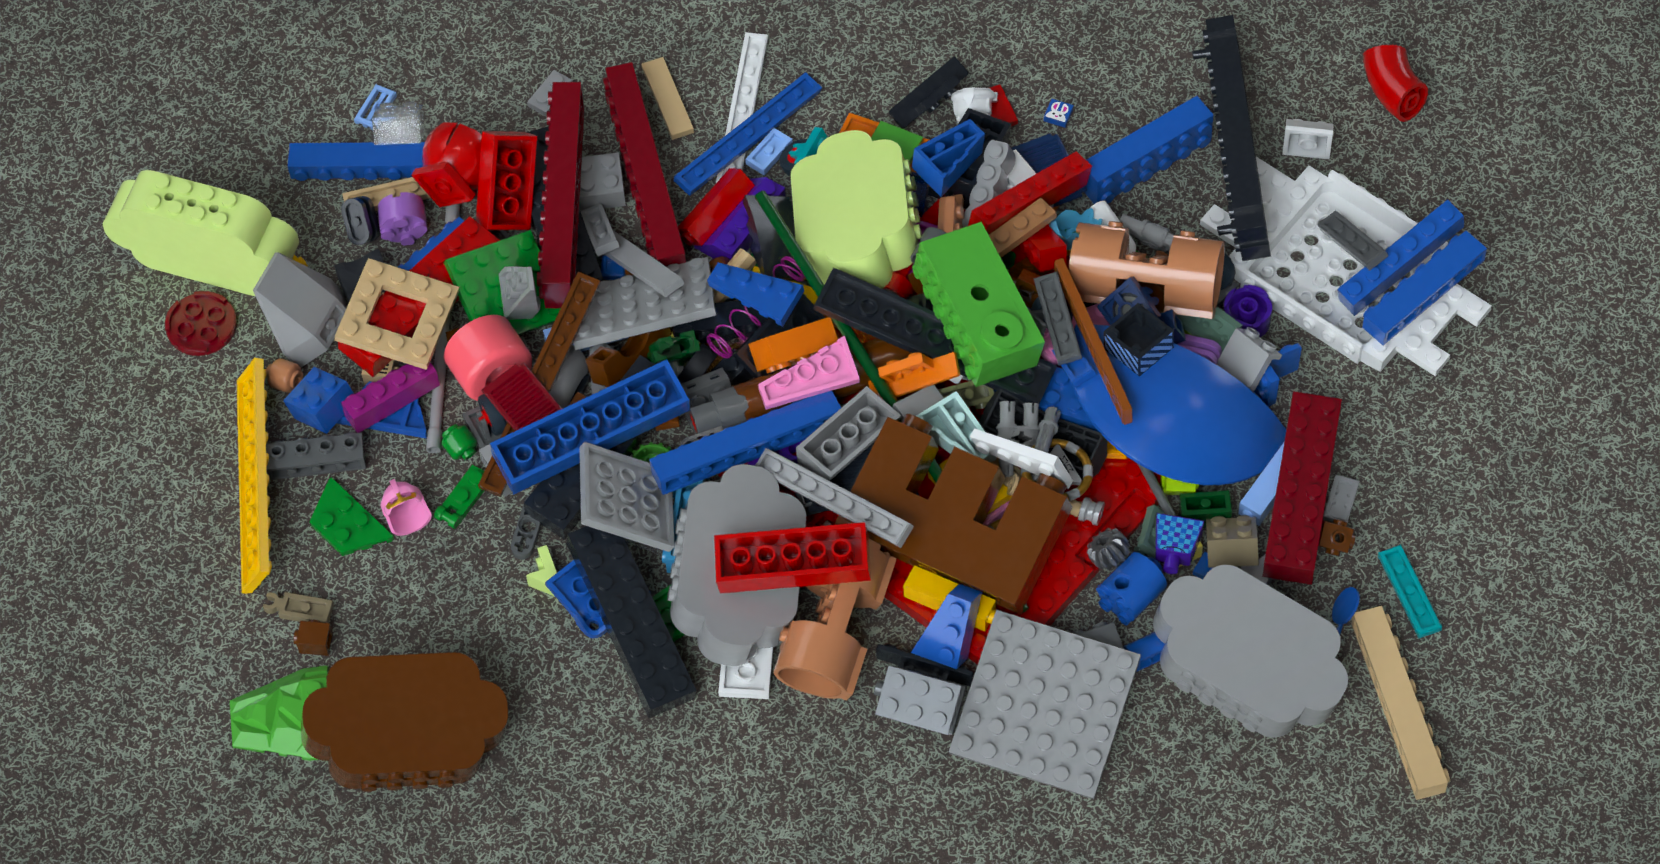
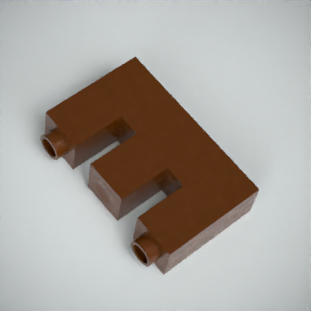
M906 414L902 423L887 417L850 492L907 521L914 527L901 548L868 531L869 539L880 544V551L883 553L888 552L890 556L913 567L914 565L957 584L981 591L983 595L996 600L997 605L1021 615L1072 510L1068 497L1063 495L1067 486L1058 479L1043 473L1039 474L1036 482L1021 477L996 530L983 525L1005 480L1000 467L954 446L927 500L916 494L939 450L933 437L929 435L933 426L911 414ZM838 516L835 522L836 525L853 523L841 516Z

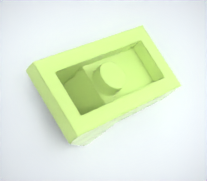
M545 545L537 548L539 557L535 558L539 571L530 573L526 577L528 586L554 596L545 586V582L557 573L548 547Z

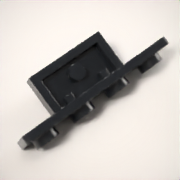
M955 56L952 57L888 111L900 128L904 129L925 111L931 113L940 106L938 101L943 96L945 99H948L957 90L954 87L968 75V71Z
M878 644L876 647V658L896 664L904 669L971 687L973 672L964 666L954 669L912 654V651L898 650L895 646L889 644Z

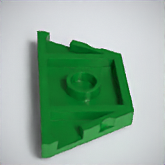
M332 477L328 480L309 523L337 552L345 556L357 550L372 548V545L387 541L389 543L394 540L393 535Z

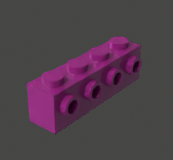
M429 363L427 370L409 364L397 370H392L377 382H371L365 389L356 394L349 395L342 401L344 415L356 433H360L440 386L437 371L431 363Z

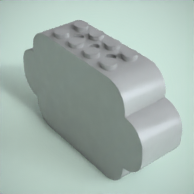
M746 464L735 465L725 471L720 482L709 481L697 485L691 491L685 509L681 508L680 516L676 523L675 534L678 535L673 548L675 559L670 572L672 584L669 586L667 601H672L670 610L671 620L674 626L683 634L697 637L701 653L708 660L717 664L728 666L743 665L751 660L757 647L771 648L779 645L782 642L778 640L780 632L792 622L797 612L799 587L720 594L716 583L714 535L804 528L806 526V512L802 503L790 494L779 492V485L774 475L762 467Z
M1219 565L1212 568L1205 575L1204 579L1195 576H1183L1174 580L1164 593L1154 615V631L1157 637L1165 644L1160 655V665L1166 677L1176 683L1180 690L1186 693H1193L1198 696V699L1203 704L1213 705L1225 717L1235 718L1242 723L1244 728L1251 732L1256 731L1266 737L1276 738L1289 733L1296 723L1307 726L1321 724L1330 717L1347 688V671L1343 664L1335 658L1341 643L1340 635L1335 626L1238 567Z

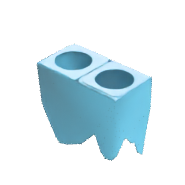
M1092 208L1087 209L1082 215L1077 211L1065 210L1056 219L1051 221L1049 226L1067 245V250H1071L1073 240L1079 237V234L1075 232L1079 222L1101 225L1103 219H1094Z

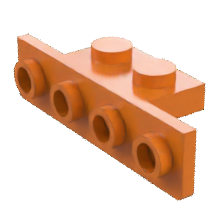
M916 352L909 354L908 358L891 360L885 366L878 368L879 377L886 381L895 397L960 375L956 352L934 359ZM871 380L868 381L869 388L881 398Z

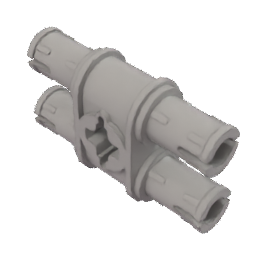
M1127 214L1122 215L1120 222L1123 223L1124 227L1129 228V235L1138 238L1143 245L1164 253L1170 252L1174 237L1170 229L1151 223L1149 220L1140 221Z
M1001 401L999 404L1000 423L996 426L998 437L1019 443V441L1011 439L1018 436V439L1025 441L1021 443L1022 445L1032 447L1036 444L1040 432L1038 425L1039 404L1034 403L1033 406L1032 403H1023V425L1017 426V424H1014L1016 402ZM999 458V467L1005 477H1012L1014 475V465Z

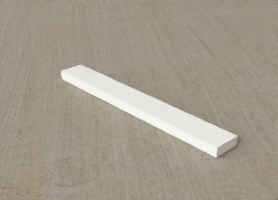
M745 32L725 136L755 111L768 43L767 34ZM746 152L717 174L716 183L729 168L741 169L743 171Z

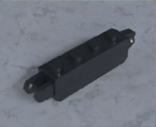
M740 300L715 303L716 316L672 326L673 336L679 337L683 332L694 330L696 340L700 343H708L707 336L711 333L715 334L716 326H731L729 314L732 310L740 309L746 311ZM747 307L749 313L754 315L762 325L767 318L760 315L758 310ZM735 311L731 315L733 326L747 338L760 327L744 312ZM721 326L716 331V334L725 341L739 338L734 330L729 327Z

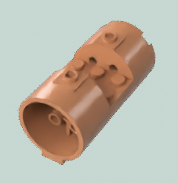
M1109 221L1108 225L1078 223L1076 232L1080 234L1072 243L1069 273L1083 302L1100 304L1122 285L1125 280L1135 277L1139 282L1165 285L1164 312L1173 309L1178 315L1208 319L1215 318L1224 268V241L1195 237V232L1181 231L1180 235L1176 234L1173 237L1169 256L1156 255L1153 258H1146V253H1129V228L1123 227L1122 222Z
M869 539L871 581L806 586L811 592L821 597L815 610L819 615L816 621H792L780 632L778 640L782 641L774 675L781 682L800 692L823 698H841L847 701L853 695L867 648L861 647L860 643L845 631L853 607L876 610L882 604L897 559L890 556L888 552L883 553L880 551V544Z

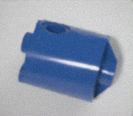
M1131 553L1125 558V561H1122L1097 586L1096 591L1101 598L1098 601L1100 607L1106 612L1112 611L1117 615L1118 620L1126 626L1134 621L1167 588V581L1162 573L1163 569L1156 559L1146 557L1141 553Z

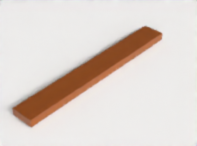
M1063 258L1055 260L1054 270L1058 273L1064 297L1122 424L1132 423V407Z

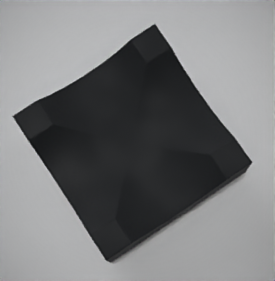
M379 249L371 251L360 259L334 265L336 275L348 303L368 258L384 263Z

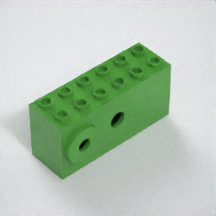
M979 222L920 242L912 267L916 279H920L925 297L931 300L936 318L940 319L943 323L944 333L948 339L952 340L954 352H956L957 358L962 360L965 366V374L969 380L972 379L975 387L1037 366L1045 341L983 223Z

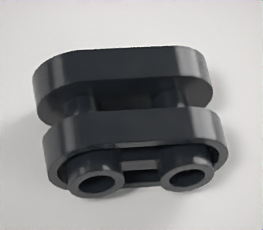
M358 196L344 201L341 206V213L350 242L355 245H362L375 241L379 237L380 227L372 200L367 196Z

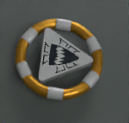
M1052 439L1050 448H1053L1050 454L1059 457L1073 480L1071 485H1079L1077 488L1063 493L1070 502L1079 498L1089 488L1093 479V466L1089 456L1080 446L1071 441ZM1062 449L1067 450L1080 459L1083 465V480H1081ZM1021 468L1022 477L1036 482L1038 475L1035 474L1034 478H1032L1031 472Z

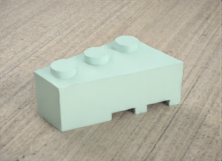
M957 391L916 415V417L925 420L933 426L929 435L950 454L955 446L992 463L996 460L995 456L983 454L975 448L976 445L970 438V435L974 428L984 431V429Z

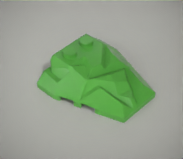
M328 665L301 669L230 700L233 748L261 753L265 751L275 752L279 756L285 757L287 755L299 756L303 760L309 761L318 760L312 757L302 744L301 719L303 705L307 697L315 690L326 687L329 672Z

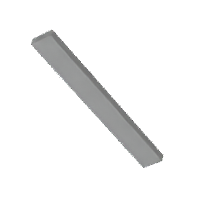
M765 448L755 465L772 473L779 484L853 523L865 522L869 532L900 548L914 527L907 521Z

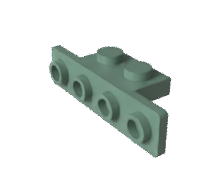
M1219 307L1216 308L1215 318L1213 319L1178 315L1186 331L1193 336L1216 341L1221 346L1222 352L1235 329H1242L1243 326Z

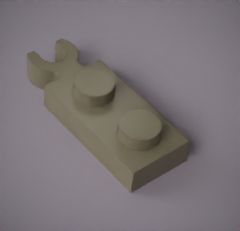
M270 592L266 595L267 600L274 601L272 605L263 604L264 612L269 614L279 611L278 615L281 619L298 622L318 620L322 623H329L334 604L333 600L287 592L284 593L283 598H279L277 594Z

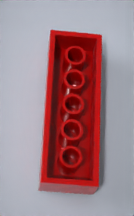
M865 522L714 535L716 583L720 594L871 581L869 537Z

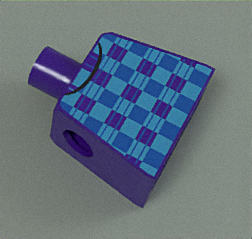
M1157 513L1155 559L1164 562V572L1177 574L1179 565L1189 566L1203 534L1204 521Z

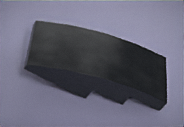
M745 195L743 205L749 216L746 225L753 240L750 249L761 274L773 277L774 266L781 264V259L785 256L793 257L755 199V195ZM768 196L795 238L794 213L789 197ZM784 260L786 265H789L800 272V270L792 262ZM778 266L774 271L775 278L797 281L790 277L782 266ZM788 268L796 276L801 277L798 273Z

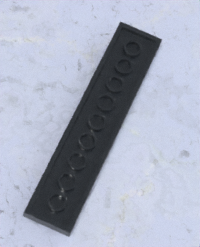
M834 267L814 304L813 310L910 353L920 352L934 359L954 352L952 340L946 337L943 329L944 325L940 319L936 318L934 311ZM957 358L960 375L967 377L962 360ZM1039 358L1038 364L1035 367L983 385L996 391L1003 389L1022 402L1032 403L1034 406V403L1040 404L1057 365Z

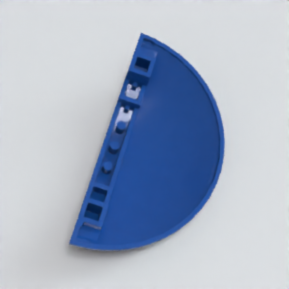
M1077 324L1075 325L1074 331L1079 348L1096 373V376L1077 387H1074L1072 383L1077 399L1087 417L1104 438L1117 450L1144 468L1159 475L1191 484H1233L1262 473L1284 443L1286 436L1285 427L1255 393L1223 368L1175 343L1173 349L1140 377L1106 351L1132 407V423L1122 424ZM1093 324L1104 346L1103 331L1109 326Z

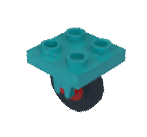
M814 127L808 139L794 141L782 151L779 158L780 166L788 176L791 177V171L796 163L805 157L817 154L819 145L828 138L823 128Z

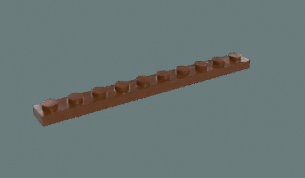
M580 272L577 273L532 369V373L549 393L601 284L600 280ZM508 422L500 438L515 432ZM492 455L478 487L501 497L507 482Z

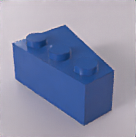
M969 119L914 148L912 168L942 197L981 155L985 133Z
M958 584L946 596L911 653L958 669L968 659L982 592Z

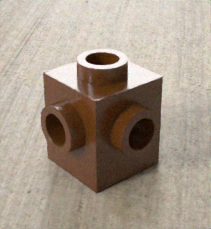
M1333 519V523L1322 521L1318 546L1326 548L1325 553L1340 556V552L1348 553V550L1352 549L1355 543L1354 529L1348 528V523L1336 519ZM1336 534L1338 535V540H1337V541L1335 540V535H1336Z

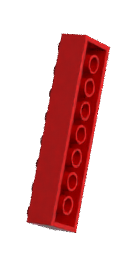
M468 217L409 271L453 285L444 265L446 259L500 240L472 217ZM386 291L379 297L368 324L412 338L427 303ZM338 342V349L372 377H375L393 360Z

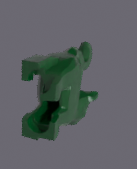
M694 330L683 332L679 337H664L651 343L646 359L655 365L667 359L669 363L677 361L679 367L683 366L684 362L691 359L695 352L700 351L699 341L696 340Z

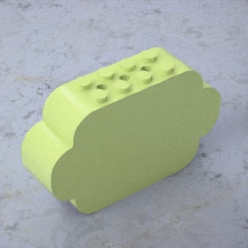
M859 130L837 133L826 138L819 145L817 154L803 158L796 163L791 171L795 239L824 285L834 267L883 289L891 281L893 271L904 269L912 264L911 255L917 244H919L918 239L922 237L920 226L917 224L920 222L918 209L915 208L919 204L916 192H913L917 190L914 176L911 177L909 175L911 173L909 160H904L900 146L892 140L872 141L867 133Z
M152 170L141 171L136 180H126L121 184L103 222L106 235L119 246L131 250L133 256L143 265L151 269L255 296L253 289L275 252H279L292 259L299 245L296 231L286 222L272 217L270 210L255 198Z

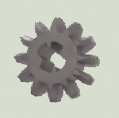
M1107 528L1104 532L1099 531V535L1096 537H1092L1093 541L1088 543V551L1086 552L1096 567L1100 570L1104 568L1110 570L1112 566L1118 567V563L1125 561L1124 557L1130 553V544L1125 535L1117 528L1113 530Z

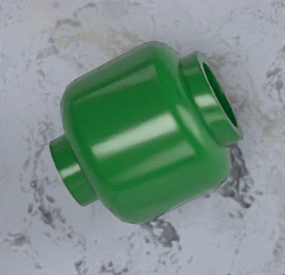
M454 424L442 434L443 440L441 444L453 460L463 458L466 461L476 453L474 448L477 445V439L467 426Z

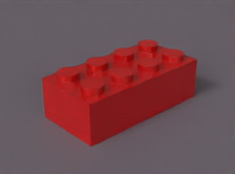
M482 131L476 221L485 229L530 230L537 146L536 135L516 131Z

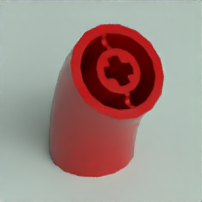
M1381 45L1366 50L1362 57L1367 79L1373 92L1388 112L1399 121L1411 120L1423 108L1428 96V87L1414 74L1406 49L1398 45Z

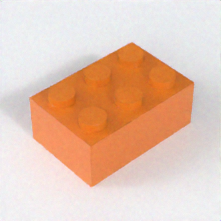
M827 317L757 340L748 345L757 372L766 369V372L770 373L795 365L800 360L813 356L823 347L836 343L838 338L831 317Z

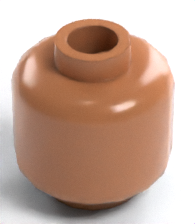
M279 358L266 369L269 386L283 392L290 393L303 379L300 366L285 359Z

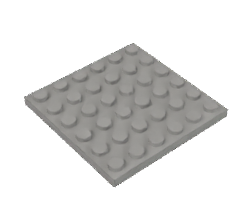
M996 610L949 749V754L1095 799L1141 654Z

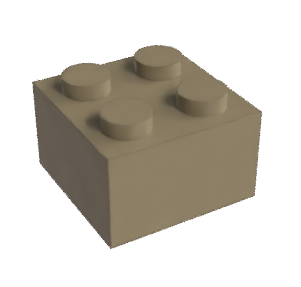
M1241 515L1237 518L1217 516L1212 519H1206L1208 568L1219 565H1259L1256 517Z

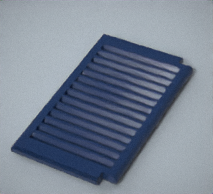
M1051 133L1011 148L1018 151L1036 174L1069 156L1059 135L1055 134L1052 136ZM1085 186L1054 203L1053 207L1082 197V193L1086 192L1087 188Z

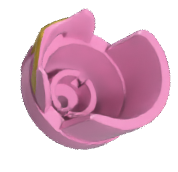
M395 479L390 480V485L386 488L382 497L381 509L391 532L397 536H404L421 530L430 522L432 517L422 492L418 487L407 482H396Z

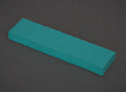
M1398 545L1378 552V558L1418 638L1420 639L1442 631V626L1402 546Z

